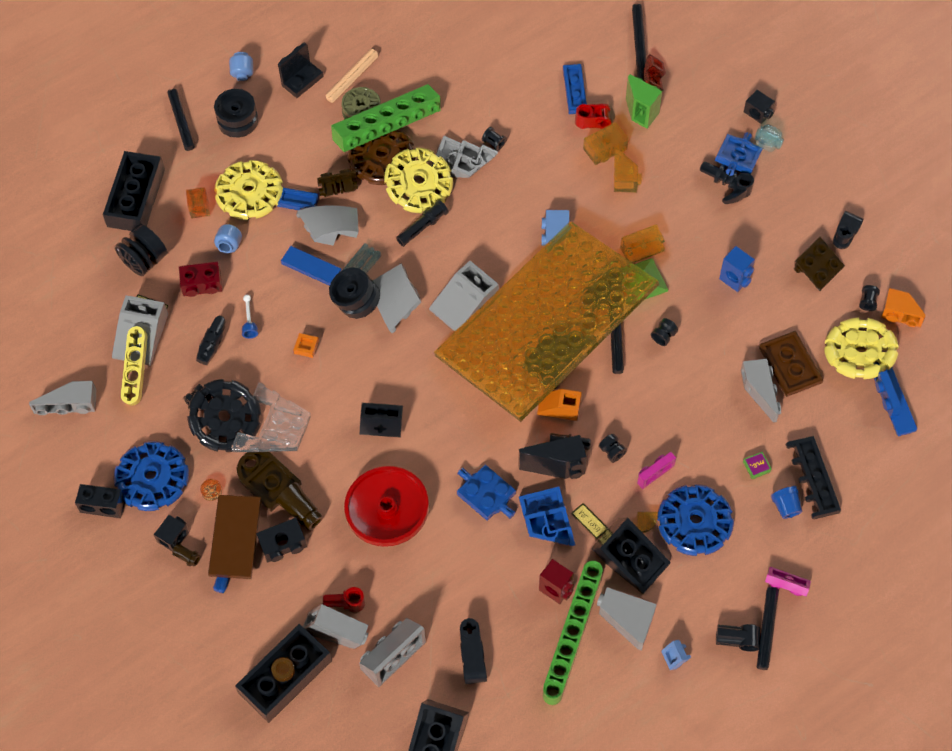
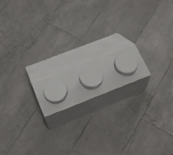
M408 618L403 622L399 621L387 637L383 636L371 652L367 651L361 657V662H359L360 669L380 687L426 643L424 628Z

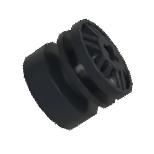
M138 224L129 233L131 239L124 237L121 242L115 245L114 249L122 262L130 270L139 276H144L147 274V270L153 268L151 261L154 263L160 262L167 255L168 251L164 243L151 229L143 224Z

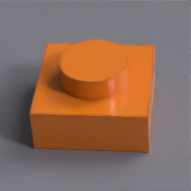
M299 333L293 349L294 354L313 358L319 338Z

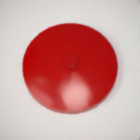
M382 466L363 473L352 483L345 497L344 511L348 525L357 537L371 545L388 547L410 540L422 529L429 513V499L425 486L412 472L400 467Z

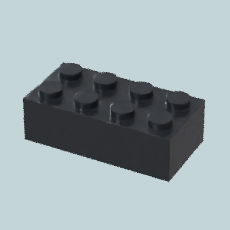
M124 151L103 212L107 227L132 231L138 224L147 226L165 171L160 156Z
M298 624L235 687L238 694L270 723L332 662L331 654L306 629Z

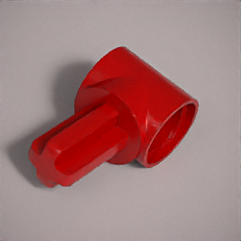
M351 587L344 590L343 594L323 595V605L327 607H344V610L357 613L365 607L364 594L360 588ZM352 597L360 598L357 603L350 602Z

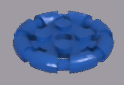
M158 441L145 442L142 446H134L120 458L121 462L119 466H116L114 472V486L122 490L123 502L130 507H138V510L156 511L159 510V507L170 506L183 494L182 489L184 486H187L189 479L188 465H185L183 454L172 445L166 446L164 442ZM147 452L148 457L140 459L139 455ZM173 464L177 465V467L171 469L170 467ZM148 472H156V476L153 479L145 478ZM172 480L177 482L175 487L170 485ZM131 481L132 485L125 486L126 482ZM138 493L143 495L141 499L137 498ZM163 494L162 498L157 500L155 499V496L157 497Z
M694 484L691 487L684 485L671 491L668 494V498L661 502L657 514V520L660 521L659 530L664 540L669 545L672 544L677 548L676 551L690 556H697V554L701 553L708 555L722 548L724 541L729 540L734 527V519L731 518L733 512L727 500L722 495L719 496L715 493L714 489L699 484ZM689 495H695L696 498H689ZM708 499L714 502L712 506L706 503ZM674 502L679 503L680 506L676 508L673 504ZM698 515L702 521L694 523L690 520V517ZM717 515L723 516V519H717ZM674 519V523L669 524L668 520ZM714 530L719 533L717 537L713 535ZM679 533L684 538L682 541L676 537ZM703 539V545H696V540Z

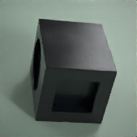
M756 90L746 100L744 113L762 124L766 119L769 120L773 116L775 101L759 90Z
M168 515L153 535L157 543L173 551L176 544L183 542L189 531L186 526L187 523L178 516L174 518Z

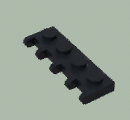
M814 436L787 442L785 444L786 448H794L797 454V458L791 460L792 464H800L804 476L798 478L800 484L807 483L811 495L805 497L806 502L814 501L817 512L811 514L812 519L839 514L841 508Z

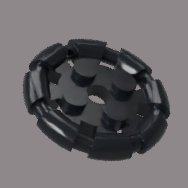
M218 379L204 384V388L194 393L189 402L188 409H190L187 420L193 436H197L200 444L216 452L218 450L233 452L245 447L249 440L252 441L261 425L259 422L261 408L256 396L253 397L247 386L234 380L229 382L224 381V379ZM223 389L230 390V396L222 395ZM208 394L213 397L209 403L205 399ZM242 396L247 401L244 405L238 400ZM198 410L204 411L203 417H198ZM227 411L230 419L228 421L220 420L219 412ZM245 415H251L250 422L245 421ZM205 426L211 431L208 435L202 431ZM239 430L244 433L240 438L235 434ZM219 436L226 437V442H219Z

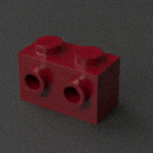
M218 261L179 266L180 288L183 296L194 297L199 294H215L223 291Z

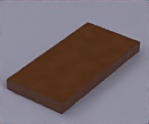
M218 495L208 570L209 577L252 579L261 497Z

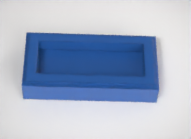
M283 188L277 207L293 210L316 207L319 194Z

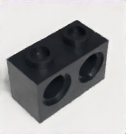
M80 484L75 500V505L80 513L121 518L125 504L121 489Z

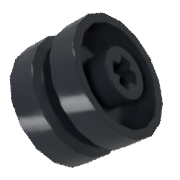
M230 89L217 97L214 103V110L219 129L223 134L229 137L240 138L254 131L258 124V114L254 98L249 92L243 89Z
M351 267L342 270L333 278L329 287V296L332 302L349 318L359 319L366 317L377 307L380 300V290L366 272L360 268Z

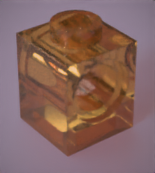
M205 187L186 190L187 205L191 219L210 216L209 200Z

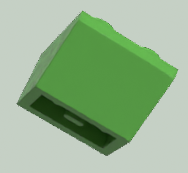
M630 74L626 90V102L632 121L648 129L659 115L662 91L656 86L644 82L641 78Z

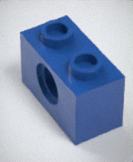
M735 246L723 259L719 279L736 292H739L742 287L746 288L752 280L750 277L754 271L755 259Z

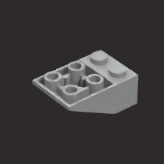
M469 261L453 276L429 307V310L458 334L499 296V284Z
M125 296L118 319L112 352L113 359L125 360L128 331L130 328L138 326L145 330L148 336L145 365L151 366L168 316L164 302ZM137 332V335H133V338L136 339V345L132 344V346H137L141 348V346L137 344L138 338L142 337V335L139 332ZM132 352L130 359L132 361L139 360L140 352Z

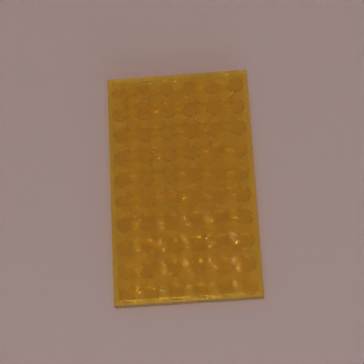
M570 221L436 349L434 354L439 360L521 422L659 286V281Z

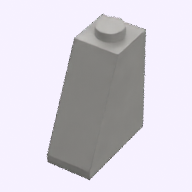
M607 587L605 594L601 593L597 602V606H600L599 614L632 645L642 651L657 604Z
M323 604L308 612L303 628L314 637L353 649L363 645L368 637L366 632L367 624Z

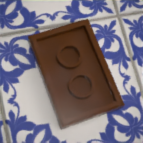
M796 331L759 344L762 355L768 360V365L772 366L773 374L786 397L823 383L822 376Z

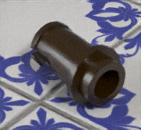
M180 543L176 544L172 551L173 556L185 561L189 567H195L201 558L196 550L191 551Z

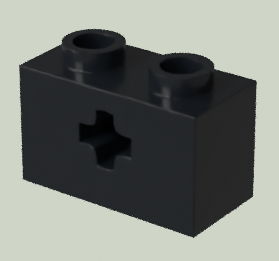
M362 403L359 435L401 438L403 405Z

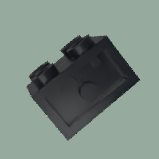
M305 42L297 46L278 63L282 87L296 98L300 97L324 77L323 72L310 62L308 45Z

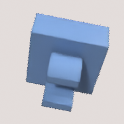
M680 640L672 641L661 650L670 670L679 668L691 658V655H686L684 651L686 645L681 644Z

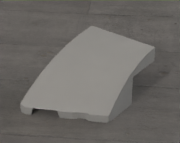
M443 136L436 155L438 157L441 156L448 163L451 169V177L469 178L498 154V151L485 145L478 147L464 140L460 143Z
M316 206L298 210L296 214L297 218L303 220L304 228L310 233L314 242L333 246L337 234L357 238L359 232L357 208Z
M402 264L373 280L380 290V300L377 307L391 333H394L396 331L395 326L402 319L406 320L411 312L421 303L418 291L410 282Z

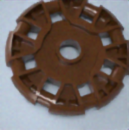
M392 131L379 137L380 139L371 140L348 151V162L351 163L350 168L352 171H356V176L359 179H365L369 184L387 185L384 183V175L387 165L393 161L392 158L401 152V148L415 150L412 140L402 131ZM380 152H385L386 156L379 157L377 156V154ZM399 165L397 168L402 171L404 167ZM369 169L373 170L371 174L368 173Z

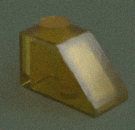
M615 149L614 192L637 193V187L642 182V174L638 173V165L619 149Z

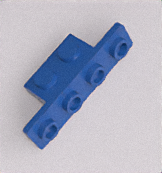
M893 368L879 372L878 377L874 378L877 392L882 397L883 407L889 414L897 436L916 432L917 426Z

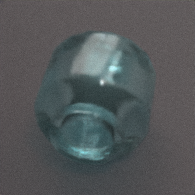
M769 124L763 127L760 126L754 137L756 146L768 152H773L776 148L780 149L784 141L781 138L782 131Z

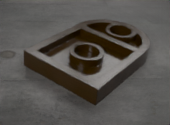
M265 450L249 451L240 458L237 464V475L241 484L255 497H261V503L271 512L279 506L276 503V499L284 489L295 482H298L300 486L302 485L301 480L274 455ZM248 460H255L257 462L253 467L245 465Z

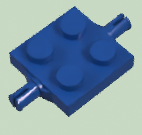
M746 132L743 138L727 134L716 156V162L728 166L726 174L729 176L734 175L735 170L751 174L763 148L750 142L752 135L750 133L747 137L749 132Z
M486 464L473 475L464 468L458 471L457 474L466 482L457 490V495L485 520L488 521L494 514L503 512L509 519L515 515L516 512L507 506V503L516 494V490Z

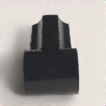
M745 624L740 627L717 625L716 645L739 647L747 652L759 650V626Z

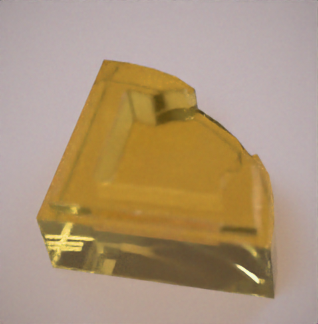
M637 512V527L642 533L650 531L655 526L658 512Z

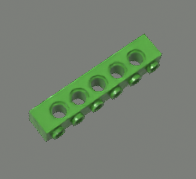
M429 84L331 125L332 140L343 152L351 150L441 111L440 95Z

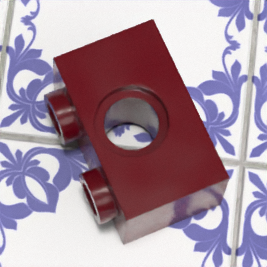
M551 559L540 574L539 591L558 604H561L564 599L567 601L574 591L572 589L574 573L554 559Z

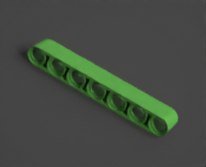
M589 561L583 568L543 686V699L549 705L558 704L563 697L601 583L603 568L597 561ZM595 571L598 575L593 577L588 575L587 572ZM589 590L592 594L584 596L581 591ZM582 609L585 614L580 616L575 614L574 611ZM569 629H576L579 633L577 635H570L567 631ZM567 648L570 649L572 653L570 655H564L561 653V650ZM561 668L565 671V674L561 676L556 675L554 670ZM553 688L559 693L556 696H551L547 691Z

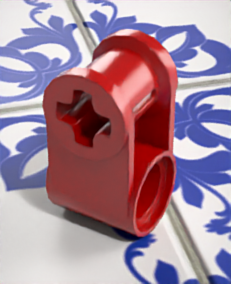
M603 103L579 105L576 109L575 125L581 129H605L610 127L612 124L609 118L610 106Z

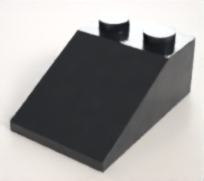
M576 435L520 448L519 470L563 479H577L585 474L587 460L581 436Z
M628 517L618 518L591 548L606 565L642 594L646 592L671 563Z
M429 699L421 703L408 751H458L469 712Z

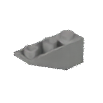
M767 359L743 361L741 375L744 389L772 422H777L778 416L781 414L780 402L776 401L777 387L776 384L772 383V366L768 365Z
M72 381L30 401L29 405L33 413L38 415H46L48 413L64 415L71 412L86 414L88 412H95L97 390L93 381Z

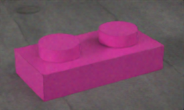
M673 453L662 454L655 460L652 466L644 467L638 473L637 484L644 489L674 467L676 457Z
M773 567L769 568L765 580L772 587L783 588L796 596L803 595L806 597L811 584L810 580Z

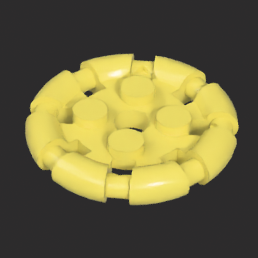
M426 148L403 150L392 158L391 164H388L384 175V183L387 184L386 191L396 205H401L408 212L422 213V211L429 210L434 206L437 200L445 203L446 197H449L452 192L453 178L450 175L451 169L448 163L441 156L435 155L432 150ZM417 157L418 160L412 161L411 158ZM429 160L435 163L432 167L427 164ZM399 165L404 167L402 171L397 168ZM438 174L443 175V178L438 179ZM422 176L424 178V182L420 184L416 183L414 181V177ZM399 180L400 185L395 186L394 182ZM436 188L441 192L439 195L435 193ZM404 194L410 198L408 201L403 198ZM426 198L427 203L421 204L420 199Z
M249 160V162L242 163L240 161L230 165L223 174L219 175L214 189L217 194L215 199L221 210L230 213V216L242 220H248V218L256 217V219L261 218L272 212L273 207L278 205L283 192V187L281 186L283 181L279 173L273 167L270 168L265 162ZM250 169L251 173H244L243 170ZM247 186L254 187L251 191L244 190ZM265 198L269 199L267 203L263 201Z
M858 317L840 322L838 327L834 326L830 330L825 340L826 347L824 352L828 363L834 366L838 373L853 379L855 377L863 378V380L876 378L879 372L890 370L898 357L897 349L899 346L895 334L892 330L888 331L883 323L870 318L860 320ZM859 327H860V328H867V331H858V330H859ZM864 347L866 348V351L859 352L856 350V348Z

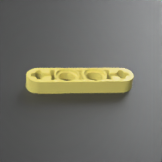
M138 326L130 328L127 334L121 388L122 401L131 406L138 404L142 397L148 339L146 331ZM137 332H139L142 335V337H139L137 340V344L141 346V348L137 346H132V344L136 345V339L133 338V335H137ZM134 351L140 352V358L137 361L130 359L131 353ZM131 371L138 372V378L135 381L128 379ZM128 384L137 385V388H132V393L136 394V396L132 397L131 401L127 398V394H131V387L127 386Z

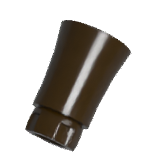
M298 482L289 485L276 499L278 505L289 512L294 518H297V521L309 531L314 529L323 519L318 508L306 496Z

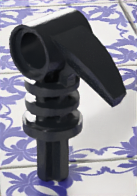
M708 162L701 164V172L714 177L715 183L722 181V185L729 184L728 188L734 190L722 199L724 204L736 203L750 196L754 183V178L751 174L741 173L737 176L738 173L734 172V175L729 176L726 174V166L721 165L719 168Z

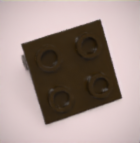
M344 169L339 171L340 174L332 175L330 172L321 174V177L317 178L318 187L322 186L319 189L320 196H333L332 184L335 195H338L336 184L338 183L341 194H343L341 183H343L345 193L354 192L355 189H358L357 182L352 181L356 178V171Z
M818 237L794 261L795 272H804L819 291L845 267L821 237Z

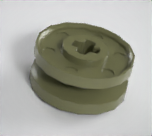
M357 87L346 92L341 103L344 120L380 105L379 95L367 87Z

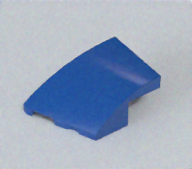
M560 487L519 496L529 537L575 546Z

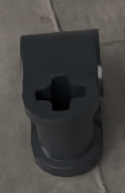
M845 211L833 238L835 247L839 249L848 248L855 234L858 233L864 218Z

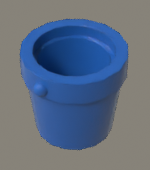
M796 486L778 490L771 495L772 501L775 503L783 519L792 518L803 512Z

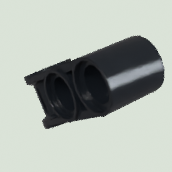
M472 618L464 619L460 624V647L462 663H464L465 684L487 682L479 624ZM467 628H471L472 634H468Z

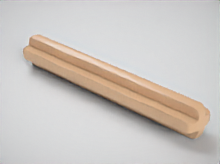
M370 49L326 94V99L333 103L378 58L377 51Z

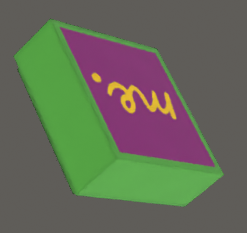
M763 452L743 459L751 479L770 473L772 470Z

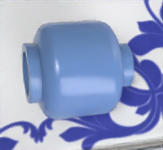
M246 52L234 53L229 60L230 75L238 81H246L254 72L253 58Z
M230 224L222 225L214 238L215 246L223 253L235 252L242 239L241 231Z

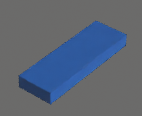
M581 64L563 65L568 113L576 114V109L579 105L587 104Z
M292 246L289 247L281 259L282 265L329 286L333 278L342 271L341 268Z

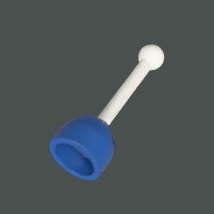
M245 295L243 300L246 302L247 322L242 326V336L252 339L258 336V328L254 322H251V296Z

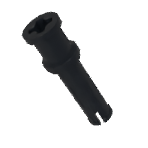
M437 200L435 205L429 210L423 211L422 217L396 237L398 243L404 247L429 225H435L441 216L449 213L445 204Z

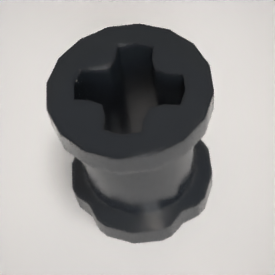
M489 127L482 136V141L491 144L496 151H499L507 141V137L499 135L494 131L493 127Z
M873 285L863 286V297L859 307L865 311H875L880 289Z

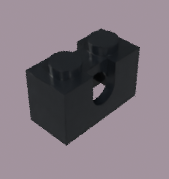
M297 518L256 533L267 563L271 561L277 562L284 557V554L289 552L292 554L300 553L307 547ZM281 540L288 541L285 545H278Z

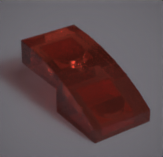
M649 54L645 63L644 82L656 86L659 90L663 91L661 78L666 74L664 62Z

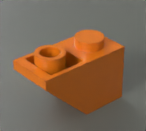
M889 288L881 318L887 319L890 322H900L910 327L921 328L926 314L910 293Z
M559 389L541 394L537 415L578 421L582 392Z

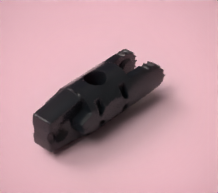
M220 315L215 317L210 328H207L199 345L196 357L197 362L208 365L217 352L224 336V317Z

